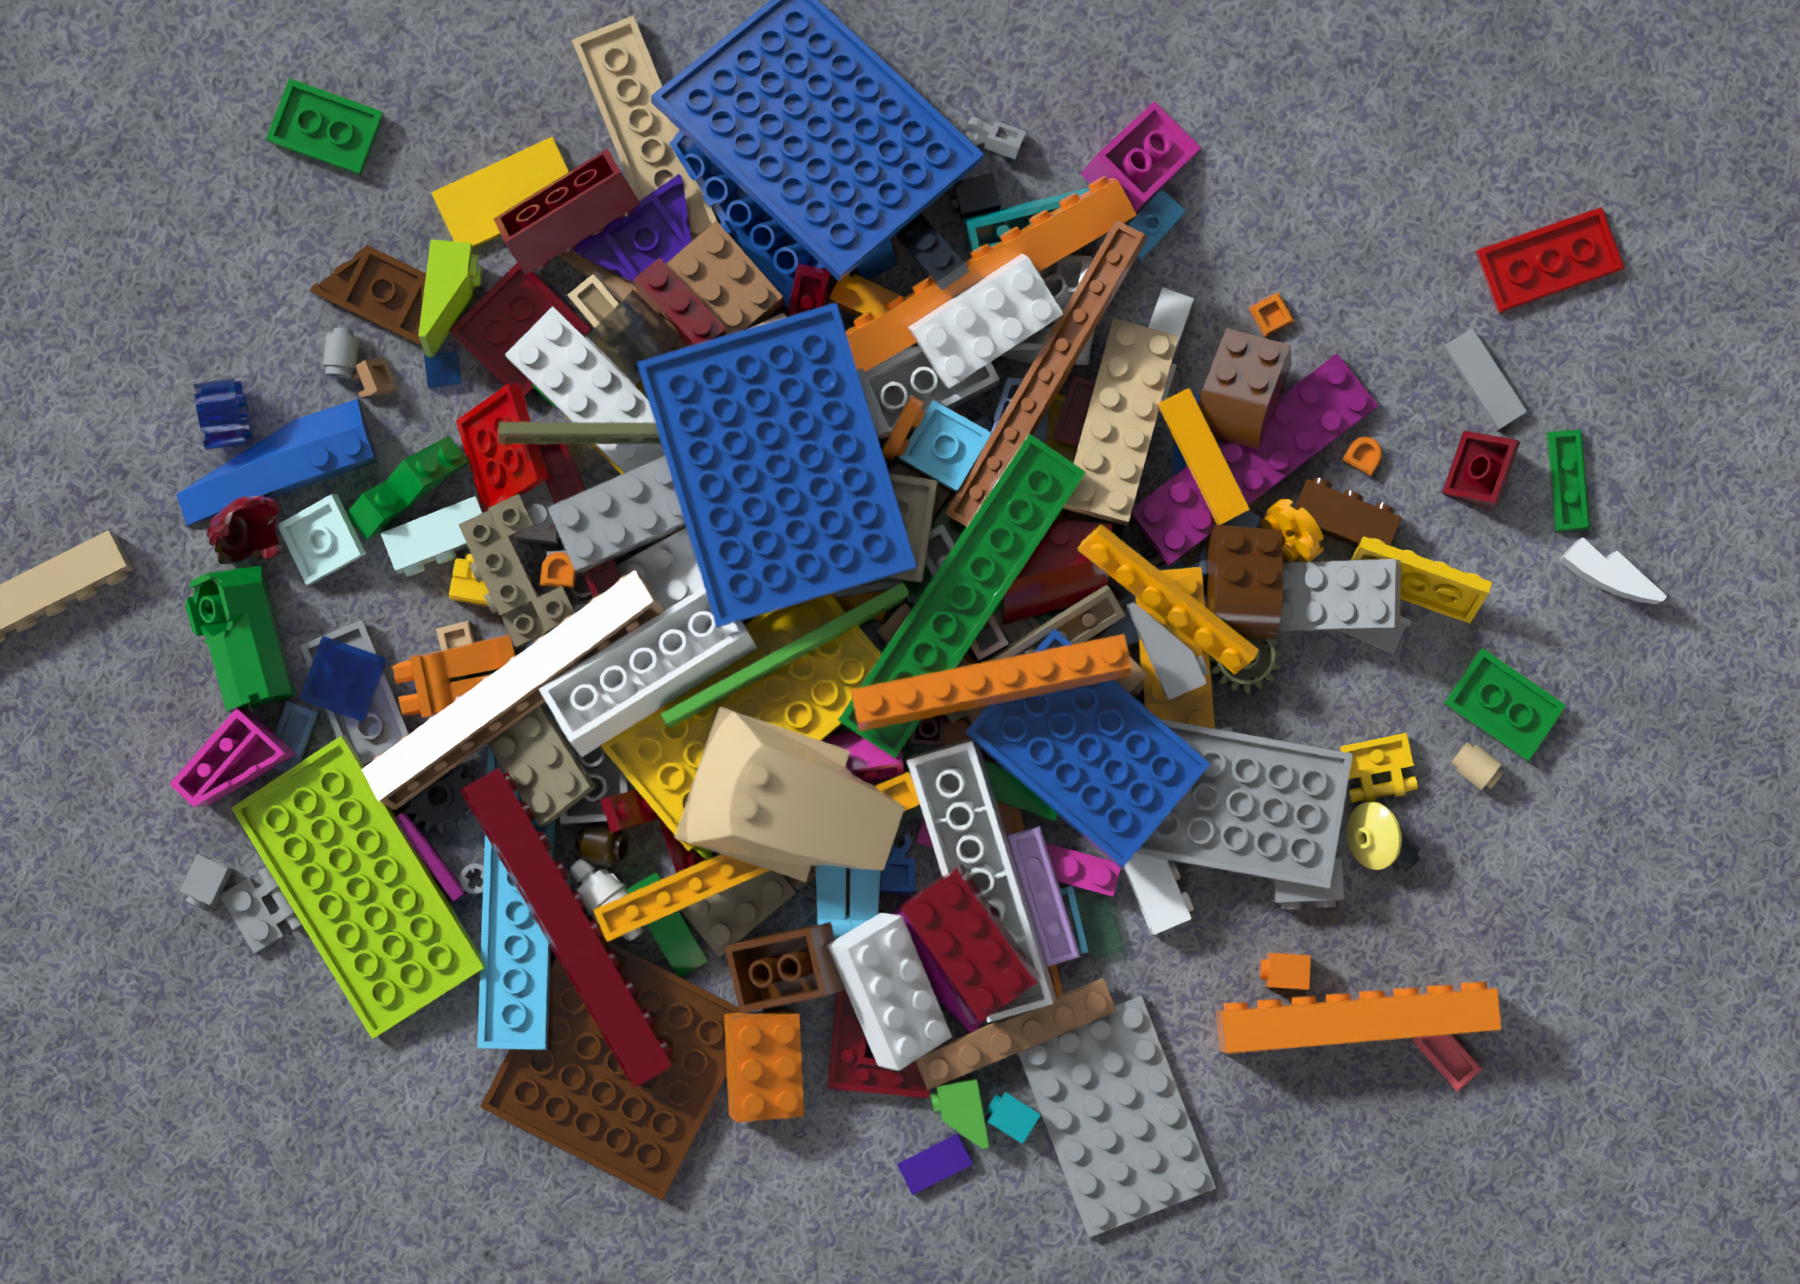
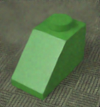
M977 1079L936 1086L937 1093L931 1094L934 1114L941 1113L943 1122L982 1149L989 1148Z

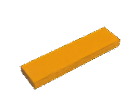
M1190 388L1158 403L1157 405L1216 524L1221 525L1250 510Z

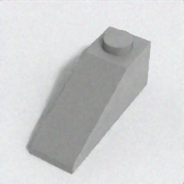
M1131 602L1126 605L1166 699L1170 700L1207 684L1204 676L1209 674L1201 655L1195 657L1192 650L1136 603Z

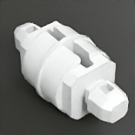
M582 859L578 860L570 868L571 874L576 881L583 883L576 891L580 894L586 905L587 914L592 916L598 925L599 922L593 909L629 894L625 884L621 883L607 869L594 873L595 868ZM642 927L622 936L629 941H633L643 932Z

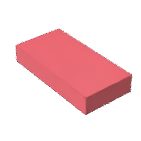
M1452 1034L1414 1037L1412 1039V1042L1457 1092L1482 1070L1480 1065Z

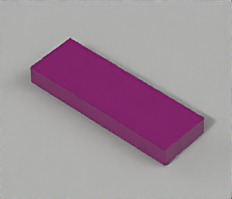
M403 812L396 816L395 819L409 842L451 899L457 902L467 895V892L462 888L447 864L420 828L413 823L414 820L411 816Z

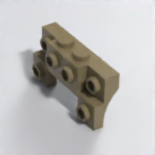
M519 494L488 508V511L458 524L475 561L470 564V568L477 582L484 581L489 593L484 595L485 600L492 613L499 612L517 649L536 641L542 635L551 632L561 625L566 617L576 614L563 586L538 597L513 541L510 539L534 526Z

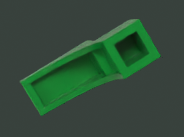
M448 435L405 458L386 481L362 493L349 509L347 515L363 537L368 540L389 528L410 506L445 479L463 469L469 463V460Z

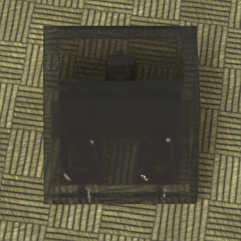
M634 290L586 336V339L634 386L642 379L637 362L668 353L682 338Z

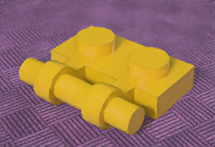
M1407 733L1339 747L1340 752L1353 754L1348 780L1359 778L1361 783L1360 788L1348 790L1351 803L1364 801V803L1375 802L1376 798L1394 795V797L1405 796L1407 791L1418 789L1416 777L1403 778L1401 772L1402 768L1414 766ZM1389 771V782L1373 785L1371 775Z

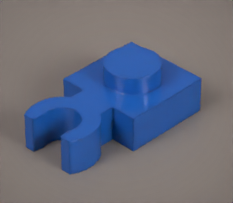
M909 835L903 837V847L896 848L892 844L889 858H887L884 870L880 873L879 893L914 894L915 858H905V854L911 846Z

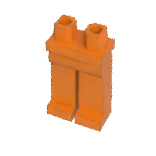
M510 634L424 655L409 656L410 660L393 665L395 683L414 681L417 692L398 697L402 715L421 714L423 718L440 713L451 705L458 696L466 694L480 684L484 677L493 673L453 681L450 678L502 668L510 658L515 656Z

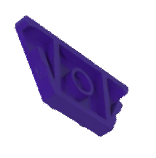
M680 174L640 201L641 204L636 206L630 215L615 219L607 224L601 233L588 236L578 243L574 248L576 254L634 285V278L658 258L665 264L692 242L683 179Z

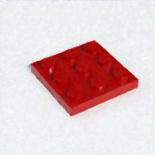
M519 383L507 384L456 420L483 512L517 494L521 497L548 479L546 464L538 444L498 443L499 422H531L526 399L523 396Z

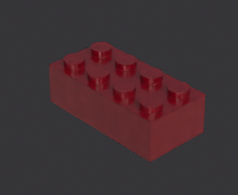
M605 149L493 219L506 246L526 275L531 271H538L544 268L549 260L558 254L570 252L577 246L578 242L589 235L594 236L601 233L606 228V225L615 219L630 215L635 210V207L641 203L609 150Z
M962 863L902 905L901 910L980 1022L1037 984L1040 975Z

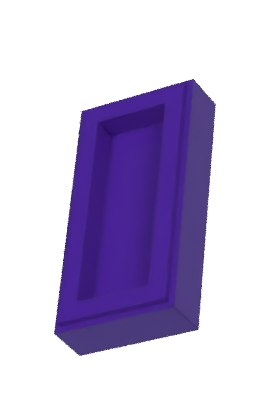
M958 1133L897 1163L912 1195L973 1165Z

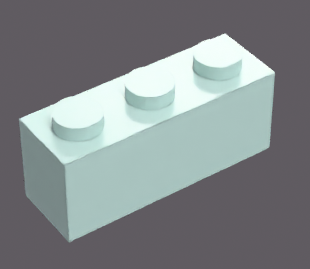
M474 496L382 532L381 536L395 571L399 574L405 572L406 576H412L424 571V564L434 560L437 561V564H442L457 557L455 552L468 547L458 524L484 513L479 499Z

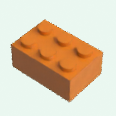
M791 1008L724 1014L729 1116L736 1122L804 1117L800 1014Z

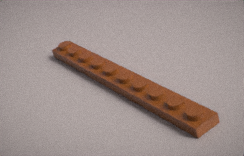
M1118 220L1114 222L1064 308L1063 315L1057 320L945 513L946 516L966 527L1028 434L1034 435L1148 239L1145 234Z

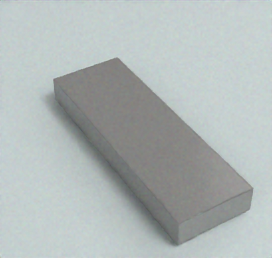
M1473 328L1443 346V349L1497 431L1527 412Z

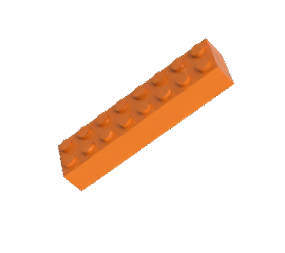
M1474 981L1460 983L1461 989L1453 990V985L1439 984L1428 985L1427 992L1419 993L1418 987L1394 988L1393 995L1385 996L1384 990L1359 991V998L1354 999L1350 998V993L1325 994L1326 1001L1316 1002V996L1291 997L1292 1004L1282 1005V999L1257 1000L1258 1007L1249 1008L1247 1002L1223 1003L1224 1010H1216L1219 1051L1223 1053H1237L1501 1030L1497 988L1487 987V982Z

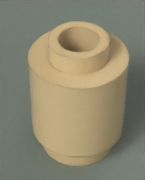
M1466 742L1451 761V764L1457 767L1455 771L1480 790L1485 785L1491 789L1503 774L1499 770L1502 763L1477 744L1473 746Z

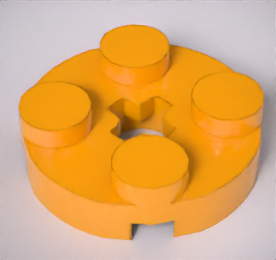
M1281 499L1267 510L1266 517L1261 520L1262 528L1282 530V557L1287 562L1294 563L1296 560L1311 562L1324 549V546L1320 547L1319 542L1323 539L1321 529L1314 518L1303 507L1296 510L1289 506L1293 503L1291 500Z

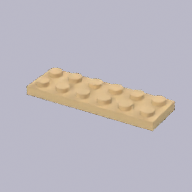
M1113 318L1074 459V464L1086 471V473L1063 506L1064 509L1121 525H1128L1159 411L1157 404L1162 400L1178 340L1177 335Z

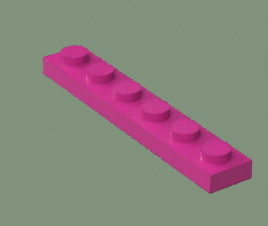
M923 816L916 843L933 847ZM1046 843L1058 882L1109 896L1114 895L1120 873V868L1114 862Z

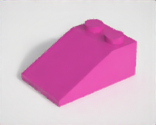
M1154 101L1092 159L1081 175L1089 183L1103 176H1106L1107 179H1117L1134 211L1137 213L1201 147Z

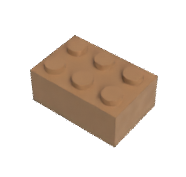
M717 220L666 263L674 274L726 328L727 335L762 323L785 303L783 296Z

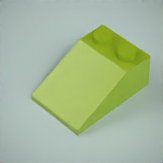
M434 239L430 241L418 334L426 357H434L449 335V330L458 322L473 300L476 286H481L483 267L479 266V255H475L471 243Z

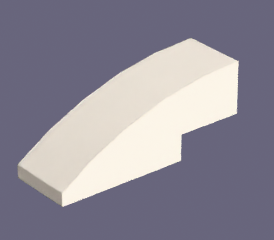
M1583 537L1577 540L1559 559L1561 563L1576 575L1614 595L1650 604H1658L1667 597L1618 551L1611 553L1605 558Z

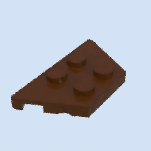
M366 245L354 254L353 259L342 263L333 270L334 273L319 284L316 283L311 287L310 292L422 347L418 334L426 273Z

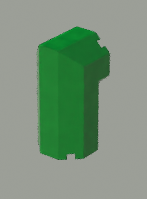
M262 566L205 573L191 580L189 589H195L193 596L187 597L185 607L192 632L197 636L207 638L204 642L209 646L226 711L232 713L236 708L252 710L259 708L262 704L272 701L277 703L295 696L296 691Z

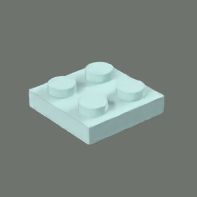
M331 494L278 524V528L306 585L314 584L366 555L338 494Z

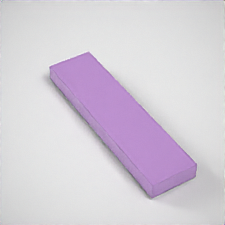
M1041 826L1008 835L1007 838L1047 967L1079 958V949Z

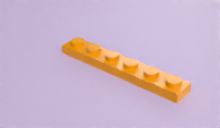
M1103 525L1096 528L1081 542L1078 551L1233 674L1239 672L1255 659L1259 649Z

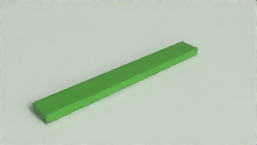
M902 582L661 713L667 728L674 727L907 600L909 592L905 584Z

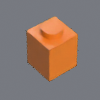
M1266 953V959L1260 960L1259 979L1265 980V987L1309 990L1311 955Z

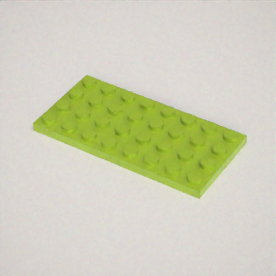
M342 735L231 807L370 1037L374 1039L486 968V965L426 865L396 821L394 813L388 806L379 802L362 771L365 766L346 735Z

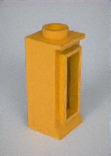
M848 274L840 282L837 281L829 299L831 300L830 304L837 303L838 308L859 317L870 311L874 315L885 309L883 303L899 294L854 274L853 278Z

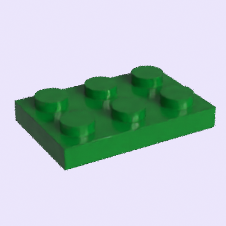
M289 78L265 140L270 144L361 176L385 114L383 111Z
M1483 648L1479 649L1443 702L1444 706L1526 762L1531 759L1566 707L1564 703Z

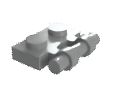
M267 867L258 872L264 882L262 886L256 888L252 879L247 878L219 895L254 954L285 936L278 925L284 920L288 922L292 930L302 926ZM269 894L272 895L280 909L273 915L263 899Z

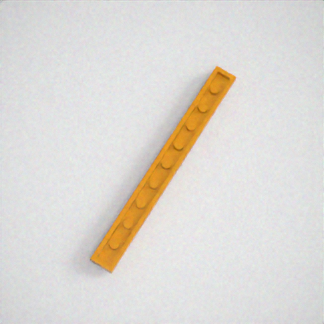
M909 772L874 786L904 805V811L920 805ZM719 854L595 908L593 911L606 941H610L765 873L769 869Z

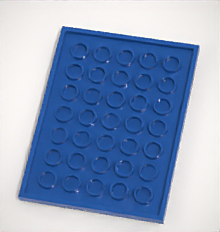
M770 0L651 95V103L839 282L982 162L984 154L819 0Z
M837 303L637 362L716 628L917 568Z

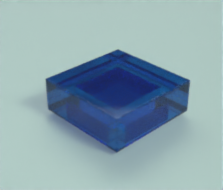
M458 351L436 353L434 357H426V354L424 355L427 386L429 389L462 385Z

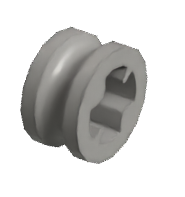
M477 863L469 864L461 871L460 884L466 892L481 894L483 893V885L480 887L476 884V889L469 886L471 880L467 878V875L470 871L476 873V869L482 871L481 878L483 879L484 865Z

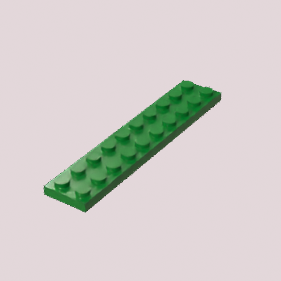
M1028 434L859 688L955 669L1086 471L1031 434ZM851 699L838 718V721L896 758L921 719L859 732Z

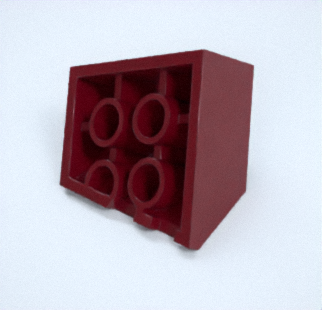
M1055 519L1004 595L1003 625L1013 623L1014 620L1031 616L1033 618L1045 615L1047 612L1064 608L1068 609L1105 585L1108 586L1109 574L1078 551L1081 542L1100 525H1103L1112 532V524Z

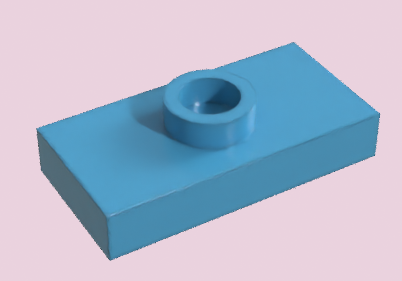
M1162 189L1128 225L1145 234L1148 238L1137 256L1140 261L1147 256L1186 213V210Z

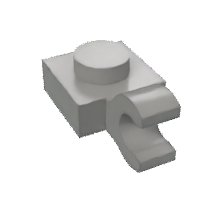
M971 117L967 128L975 130L978 134L966 132L965 137L975 146L986 143L985 149L993 151L1002 157L1016 159L1023 144L1026 131L997 121L992 126L979 118Z

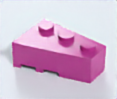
M236 708L169 785L193 807H208L294 757L297 753L250 709Z

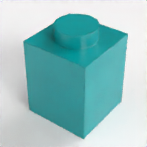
M1006 1091L1002 1097L995 1094L985 1112L990 1114L987 1119L990 1124L1022 1144L1041 1115Z

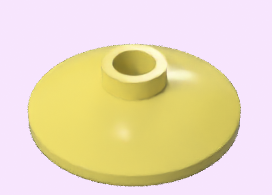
M1377 802L1363 803L1352 811L1347 822L1346 836L1348 846L1354 858L1361 865L1372 870H1380L1392 865L1400 853L1402 844L1401 829L1394 814L1386 806Z

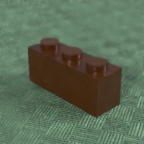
M1314 477L1313 481L1307 479L1303 483L1294 509L1299 510L1303 507L1317 522L1322 534L1358 547L1363 536L1370 539H1379L1387 545H1391L1401 520V516L1394 514L1395 509L1379 502L1375 506L1363 501L1364 496L1350 490H1345L1344 493L1331 489L1333 484L1320 478Z

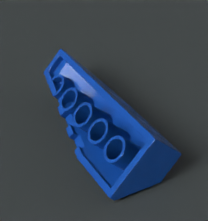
M679 130L669 143L691 180H695L704 193L702 197L706 204L714 209L722 222L720 225L783 296L785 304L789 307L798 263L824 270L827 269Z
M355 399L291 421L177 493L186 526L213 518L224 507L240 497L264 496V498H273L378 463L379 461L359 400Z

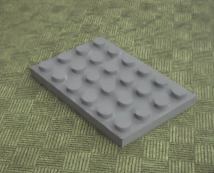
M1160 719L1205 758L1210 765L1135 854L1330 889L1353 754Z
M1142 996L1115 1005L1117 1012L1018 1052L1089 1238L1216 1189Z

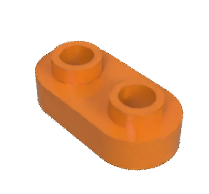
M911 395L891 431V436L887 438L881 450L883 457L892 462L895 456L899 458L900 455H904L910 442L906 439V436L911 426L918 428L926 413V410L921 408L922 400Z

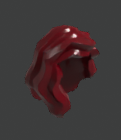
M264 496L240 497L224 507L212 518L206 536L209 538V545L214 547V552L217 553L220 564H232L244 560L251 555L255 558L270 559L280 554L282 546L279 545L276 536L278 513L280 512L277 501L269 497L264 498Z

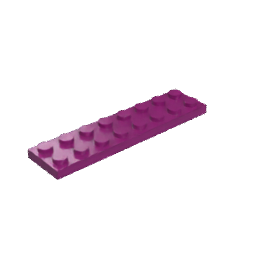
M1336 353L1279 397L1260 450L1221 440L1217 444L1247 505H1249L1378 407V404ZM1188 466L1135 505L1130 516L1168 566L1209 536L1214 526L1217 525Z

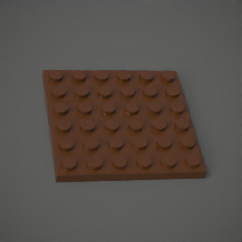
M602 938L600 942L606 952L612 950L620 963L621 968L617 969L622 980L626 981L628 979L635 988L638 997L634 1000L640 1011L646 1009L653 1019L655 1027L651 1030L657 1040L663 1039L673 1055L669 1058L672 1066L642 1085L632 1087L556 957L550 969L548 1050L509 1049L480 1108L663 1201L727 1075L724 1014L740 1013L738 1006Z

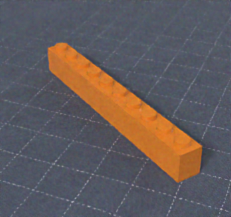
M1103 176L1088 185L1090 190L1079 197L1077 193H1074L1059 202L1061 207L1049 213L1047 210H1044L1029 219L1031 224L1021 230L1015 227L1000 236L1001 242L992 247L989 244H985L971 252L973 258L965 262L969 272L942 291L930 278H926L912 287L914 292L904 298L901 295H896L884 302L883 306L885 309L874 315L870 311L856 318L853 321L855 326L845 331L856 369L863 368L864 372L917 343L908 329L910 325L1020 254L1028 256L1037 272H1040L1109 232L1116 220L1125 223L1137 216L1119 181L1115 178L1107 179L1106 176Z

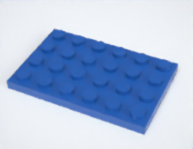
M1054 629L1034 652L1073 644ZM1115 680L988 705L964 732L1120 869L1126 865L1210 765L1205 758Z

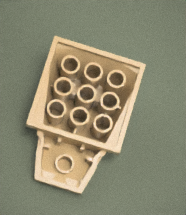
M719 707L674 838L806 882L811 865L884 870L905 807L876 787L860 780L851 774L850 770L845 768L850 753L849 750Z

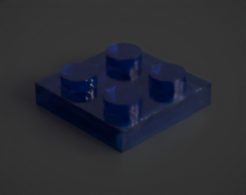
M322 635L299 700L365 723L388 659Z

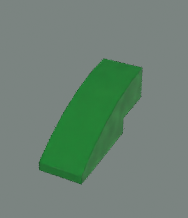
M656 872L626 890L630 894L662 879ZM680 910L646 924L677 976L683 977L709 962Z

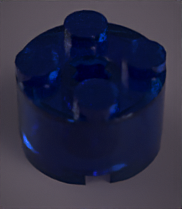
M235 378L193 384L194 390L197 393L194 394L200 431H204L205 435L203 444L206 451L247 444L246 440L253 439L250 419H248L247 413L242 414L241 407L247 406L246 393L241 380L236 381Z

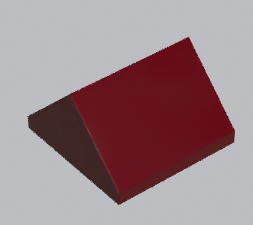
M1463 431L1442 493L1486 510H1493L1499 505L1520 441Z

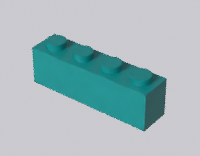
M1089 187L962 218L969 251L973 252L985 244H989L990 247L1002 241L1000 236L1015 227H1018L1019 230L1031 224L1029 219L1044 210H1047L1049 213L1061 207L1059 202L1074 193H1077L1079 197L1089 191Z

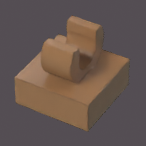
M385 358L364 360L355 365L358 372L352 376L353 381L361 380L365 388L358 393L360 397L386 395L398 389Z

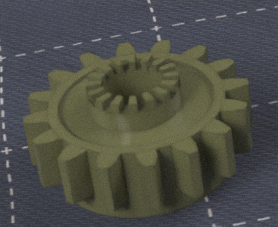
M1243 637L1259 649L1252 663L1246 665L1236 674H1233L1210 655L1209 662H1215L1216 667L1210 671L1211 675L1220 673L1222 677L1218 684L1221 686L1227 681L1230 682V692H1235L1238 686H1242L1244 694L1250 692L1251 685H1254L1258 691L1263 689L1261 680L1264 679L1271 683L1274 678L1270 671H1278L1281 667L1275 663V659L1282 656V652L1275 651L1274 646L1279 642L1278 638Z

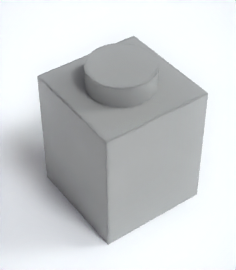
M197 854L180 888V892L188 895L187 902L205 909L207 904L216 906L220 899L219 895L223 893L234 868L203 854Z

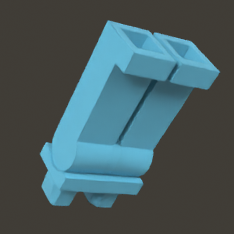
M831 865L816 866L817 924L831 922L836 940L878 915L881 871L850 868V915H846V868Z

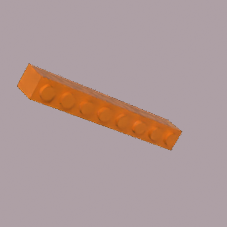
M1123 634L852 689L851 694L860 732L1130 676L1132 667Z

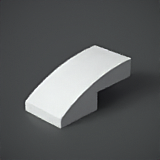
M1162 287L1148 328L1177 335L1175 355L1194 298Z

